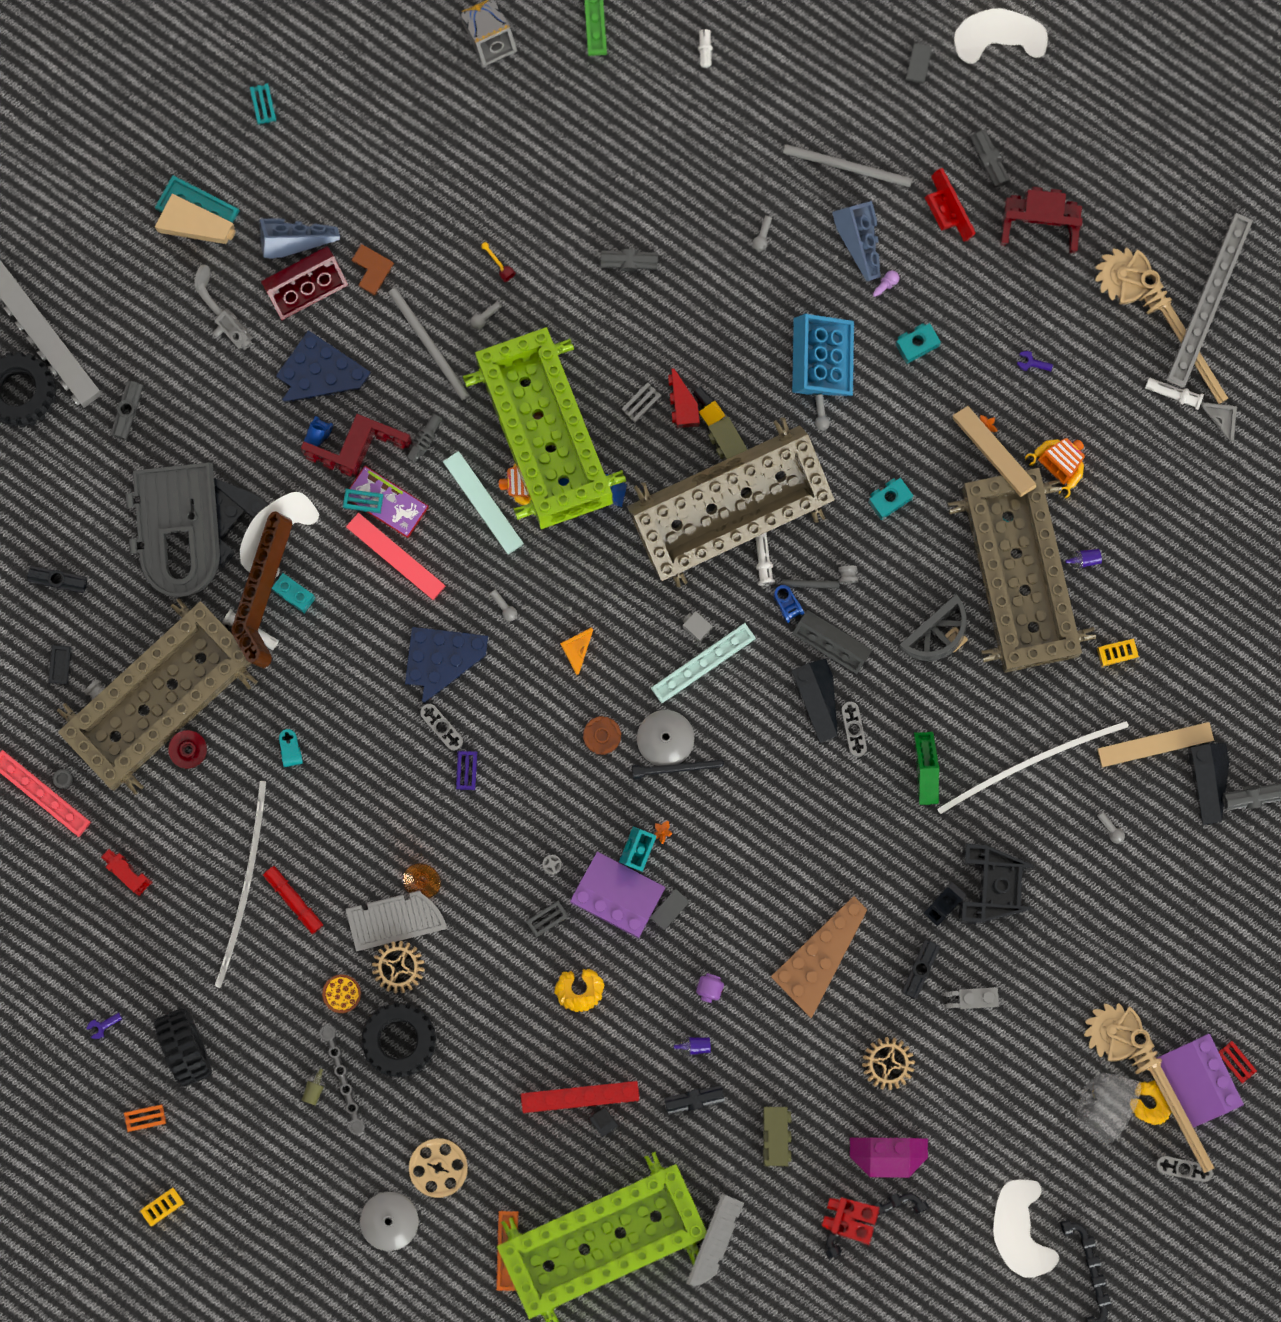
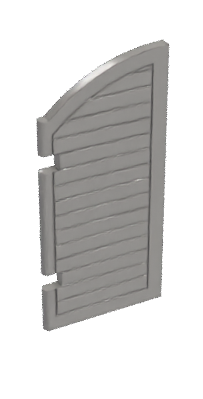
M421 890L409 893L410 899L408 900L404 899V895L367 903L368 910L364 911L361 905L346 908L356 951L447 929L446 922L436 905L423 895Z
M724 1194L721 1195L687 1284L693 1286L701 1285L716 1276L720 1266L717 1263L724 1256L736 1225L734 1223L736 1217L739 1218L743 1208V1202Z

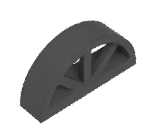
M956 594L907 637L900 644V650L911 658L921 661H935L952 654L963 641L967 628L966 611L958 595ZM958 608L962 621L945 620ZM937 627H960L956 638L950 642ZM931 631L946 647L930 652ZM925 638L924 651L913 649Z

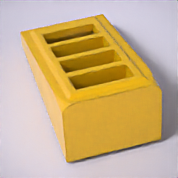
M1134 639L1097 648L1102 667L1139 657ZM1128 644H1130L1132 655L1128 654L1126 647ZM1121 646L1123 647V651L1125 654L1124 657L1121 656V652L1119 649V647ZM1113 648L1116 649L1118 658H1114ZM1106 650L1109 651L1111 660H1107Z
M173 1187L141 1209L140 1212L152 1227L182 1206L184 1202ZM170 1194L176 1201V1205H173L170 1199L168 1198ZM163 1199L166 1201L170 1209L167 1210L165 1208V1206L161 1202ZM156 1204H158V1206L161 1208L163 1214L160 1215L158 1210L155 1208ZM151 1209L157 1218L153 1219L148 1210Z

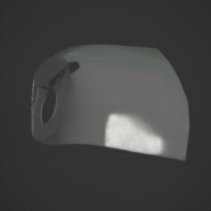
M1109 1073L1098 1074L1082 1090L1077 1109L1079 1123L1105 1144L1113 1142L1126 1127L1138 1104L1141 1082ZM1088 1089H1091V1095L1089 1099L1085 1100L1084 1096L1086 1091ZM1097 1099V1104L1093 1105V1101Z

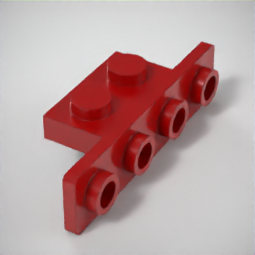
M940 168L931 175L938 191L928 194L925 200L941 231L956 226L963 241H968L976 232L944 169Z

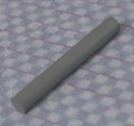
M782 579V585L788 587L839 589L840 584L839 581Z

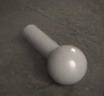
M765 215L759 236L755 237L752 242L753 248L757 251H763L767 247L766 236L772 217Z
M497 301L481 315H473L470 320L471 326L475 329L483 328L485 320L498 311L502 305Z
M823 394L815 395L818 414L815 426L819 430H826L830 426V420L825 416Z
M496 589L489 593L503 610L502 616L506 621H513L517 618V610L512 606H508Z
M1103 811L1100 812L1097 817L1110 832L1111 841L1116 844L1123 842L1125 839L1124 831L1116 828Z

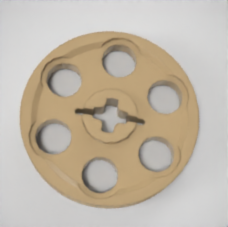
M431 1139L422 1143L413 1152L409 1162V1174L414 1186L421 1193L435 1198L446 1197L455 1193L463 1185L468 1172L467 1159L463 1151L455 1143L446 1139ZM448 1144L451 1147L450 1154L442 1155L440 1153L441 1145ZM424 1147H428L432 1151L428 1159L421 1157L420 1152ZM456 1159H460L463 1162V1168L459 1171L454 1170L452 1167V1162ZM440 1162L442 1163L441 1167L449 1171V1173L439 1171L436 1174L435 1169L427 1164L438 1165ZM416 1166L424 1168L425 1173L422 1177L414 1175L413 1170ZM452 1177L456 1180V1186L453 1189H448L445 1186V1181ZM434 1181L437 1184L436 1191L428 1192L426 1190L427 1182Z

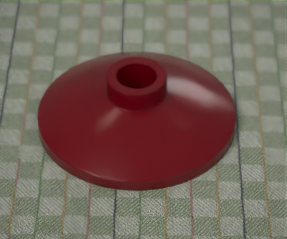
M185 730L177 733L171 739L168 753L175 765L184 769H191L203 762L207 754V745L199 733ZM187 747L192 748V752L189 754L185 753Z

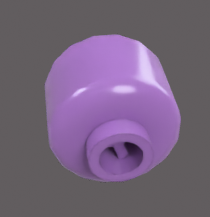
M706 973V976L700 977L696 993L701 996L700 1000L711 1003L712 1000L720 999L724 983L721 981V977Z

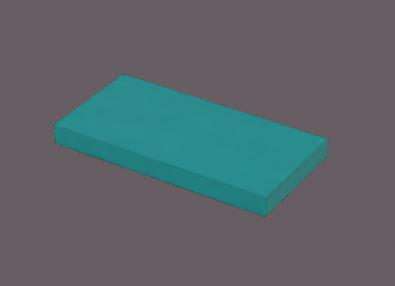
M172 175L155 206L156 210L163 212L169 198L174 194L232 223L240 211L238 208Z

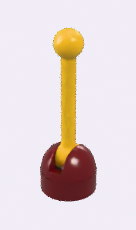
M487 242L482 243V249L486 250L500 267V278L504 282L512 279L516 274L513 268L507 265L503 266L489 249V244Z

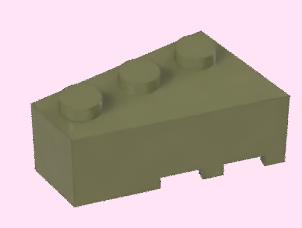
M729 416L708 426L710 432L708 438L712 445H716V452L720 459L725 461L748 450Z
M763 1107V1166H788V1162H791V1150H788V1142H791V1131H788V1123H791V1111H787V1107Z

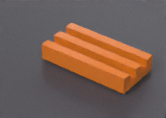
M163 1104L124 1113L127 1132L167 1124ZM160 1110V1113L134 1119L129 1117L131 1115ZM161 1117V1121L131 1127V1123Z

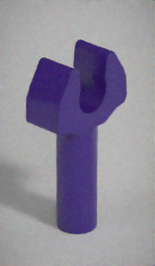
M1024 351L1019 354L1020 357L1028 360L1027 363L1017 362V366L1023 371H1027L1030 367L1047 371L1052 370L1053 364L1035 360L1030 351Z
M117 1013L103 1022L92 1020L86 1029L90 1030L93 1027H98V1033L91 1036V1038L101 1039L105 1036L104 1031L106 1028L123 1018L120 1013Z

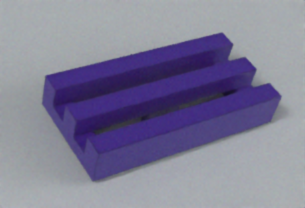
M458 751L456 790L476 791L477 752ZM462 755H466L464 785H460ZM470 755L473 756L472 786H468Z

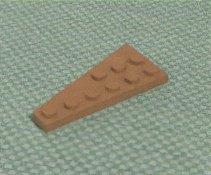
M855 896L771 976L810 1018L813 1017L867 912V909Z

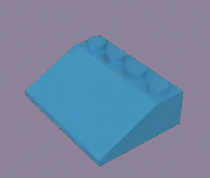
M810 314L794 318L793 393L836 396L853 395L854 321Z

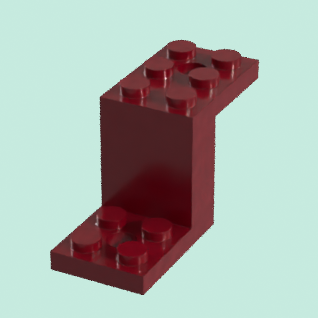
M356 414L339 455L304 441L301 450L303 455L306 456V460L313 463L319 461L323 463L325 468L330 470L334 468L339 469L341 474L351 477V475L357 476L374 435L377 440L385 443L388 440L394 443L393 446L402 450L404 447L409 449L412 441L407 433Z

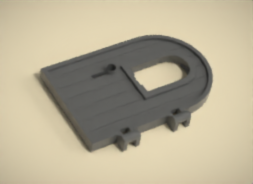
M213 463L134 470L135 493H125L126 508H136L138 538L129 539L130 554L140 555V564L146 579L159 592L173 597H186L199 593L213 580L220 560ZM140 496L141 503L134 504L133 497ZM192 499L194 501V511L192 506ZM181 531L188 532L191 569L189 574L183 579H175L169 571L166 534L171 532L177 533ZM144 542V549L137 550V543Z

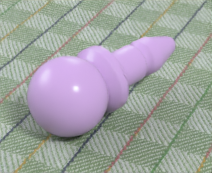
M888 271L885 277L881 279V284L875 289L873 296L876 297L886 289H891L893 285H896L899 282V274L896 271Z

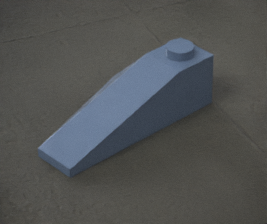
M872 201L832 212L837 231L865 280L870 281L879 278L880 261L875 243H878V236H875L874 226H877V218Z
M285 219L259 220L261 249L264 258L275 259L277 257H285L340 240L338 228L334 226L320 224L306 226L299 221H296L295 224L285 223Z

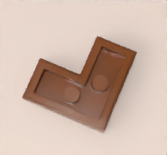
M362 244L352 259V262L367 270L358 286L375 296L392 269L394 262Z

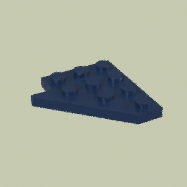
M308 330L280 369L276 378L291 387L282 399L286 403L361 389L371 375V372Z
M412 627L405 685L423 686L422 703H426L486 656L488 636Z

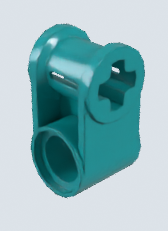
M290 729L283 730L279 735L284 768L303 764L296 734ZM287 733H289L290 736H293V739H290L291 743H287L285 740H283V738L286 737Z

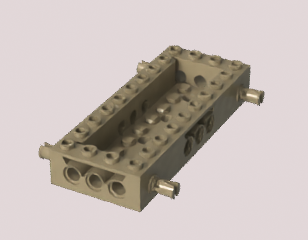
M780 418L782 427L776 420L774 421L779 435L652 495H650L646 483H641L643 492L640 491L637 485L634 487L640 500L628 505L627 508L652 567L661 581L673 577L676 587H681L679 578L686 585L688 581L683 571L809 512H811L815 523L819 522L817 513L823 520L825 519L821 506L834 501V497L809 435L801 426L789 430L786 419ZM779 471H783L784 477L780 480L775 479L776 474ZM743 488H750V492L748 495H741V490ZM709 504H715V509L712 512L706 511V507ZM680 520V526L672 528L673 521Z
M1039 468L1026 470L1027 474L1036 483V488L1022 497L1019 496L1003 476L964 483L962 487L964 500L947 503V507H956L949 510L950 515L966 511L968 514L998 645L994 649L982 650L981 655H990L983 658L982 661L985 663L1000 659L1004 673L1078 658L1082 654L1080 642L1096 639V635H1086L1095 630L1094 627L1079 631L1076 629L1045 495L1058 491L1061 492L1062 487H1053L1058 485L1060 480L1043 483ZM1003 513H1011L1013 520L1011 522L1004 521L1002 518ZM1013 549H1018L1021 551V557L1019 559H1015L1011 556V551ZM1027 586L1030 589V594L1027 596L1021 595L1019 592L1020 587ZM1036 623L1038 631L1035 633L1030 632L1028 624Z
M180 598L177 599L181 609L174 604L171 605V608L178 613L181 619L77 715L67 703L63 704L67 714L59 708L57 710L68 722L58 733L113 791L122 783H125L134 795L138 794L133 784L141 790L144 786L133 776L137 769L236 678L248 690L252 687L247 679L255 685L258 682L247 671L251 663L246 660L234 636L201 601L190 610ZM200 653L206 655V661L202 664L196 662V656ZM172 679L178 682V686L174 690H170L167 686L168 682ZM144 705L150 709L146 716H142L139 713L140 707ZM113 732H120L121 739L118 742L111 740Z

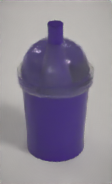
M1100 549L1076 550L1070 555L1069 559L1065 560V563H1070L1072 567L1078 569L1101 564L1102 556Z
M686 1036V1038L680 1040L679 1045H674V1049H679L682 1054L687 1056L710 1053V1037Z

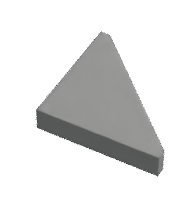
M1202 402L1201 407L1227 439L1233 442L1237 406Z

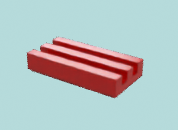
M1233 1041L1229 1042L1219 1051L1223 1062L1241 1084L1257 1072ZM1230 1047L1235 1051V1053L1249 1068V1073L1239 1062V1060L1234 1056V1054L1230 1051ZM1224 1052H1226L1230 1056L1234 1063L1244 1073V1077H1242L1238 1073V1071L1233 1067L1229 1060L1224 1056Z

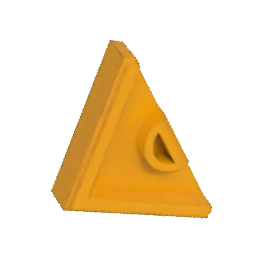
M592 627L560 643L576 676L580 673L593 633Z

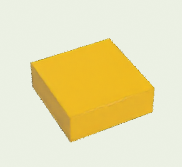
M713 401L699 411L708 426L726 416L716 401Z

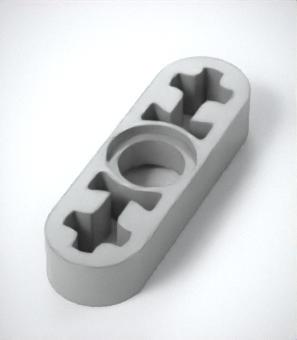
M846 702L841 709L849 752L854 757H861L865 754L867 746L859 707L854 702ZM848 706H851L852 709L855 708L853 719L857 717L858 721L852 720L847 723L846 719L850 720L849 713H845ZM852 724L858 725L860 729L856 735L850 734L848 730ZM861 736L862 740L858 739V744L863 746V749L860 750V753H857L856 750L852 749L855 747V740L851 742L850 738L855 739Z
M424 705L420 711L422 719L449 750L457 751L461 749L463 739L434 705ZM427 708L429 710H434L433 715L435 716V718H437L438 715L441 717L440 719H437L433 725H431L430 723L433 722V719L430 716H424L426 714L425 710ZM440 722L447 724V730L444 733L436 730V726ZM450 730L453 731L450 735L454 739L459 738L457 741L458 746H450L451 741L448 737L445 740L443 739L444 736L449 734Z
M1168 1156L1158 1158L1155 1164L1157 1171L1162 1174L1200 1182L1209 1181L1213 1175V1171L1210 1170L1208 1171V1176H1204L1203 1179L1197 1173H1194V1177H1191L1194 1170L1193 1165H1196L1195 1170H1202L1199 1163ZM1166 1159L1168 1164L1174 1165V1161H1177L1175 1173H1172L1173 1168H1166L1164 1171L1163 1167L1160 1166V1162H1164ZM1182 1163L1189 1166V1172L1186 1175H1182L1179 1172V1166Z

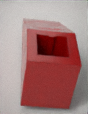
M671 369V375H668L669 386H673V393H670L671 405L674 404L675 412H671L672 423H676V428L698 427L700 423L698 404L676 370Z

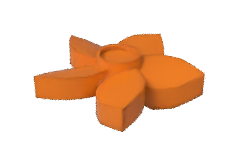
M980 416V420L991 432L998 431L992 425L995 422V417L988 419L986 416Z
M669 821L663 822L662 825L655 823L657 832L654 835L657 836L656 839L659 838L661 844L664 843L665 836L669 837L672 835V832L668 830L670 827Z

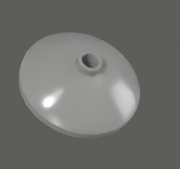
M671 710L656 711L648 715L639 726L637 732L638 749L641 755L655 766L680 764L687 759L693 749V728L689 721L680 713ZM668 734L670 738L665 741L662 739V735Z
M383 1192L375 1195L365 1204L360 1216V1228L364 1238L373 1247L384 1251H394L408 1245L416 1235L419 1225V1217L414 1204L407 1197L396 1192ZM386 1218L392 1219L391 1225L385 1224Z

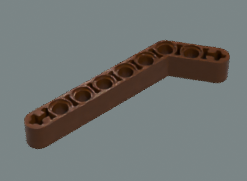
M277 511L272 512L267 518L231 629L232 635L246 660L260 668L268 667L272 656L258 629L292 528L291 518Z

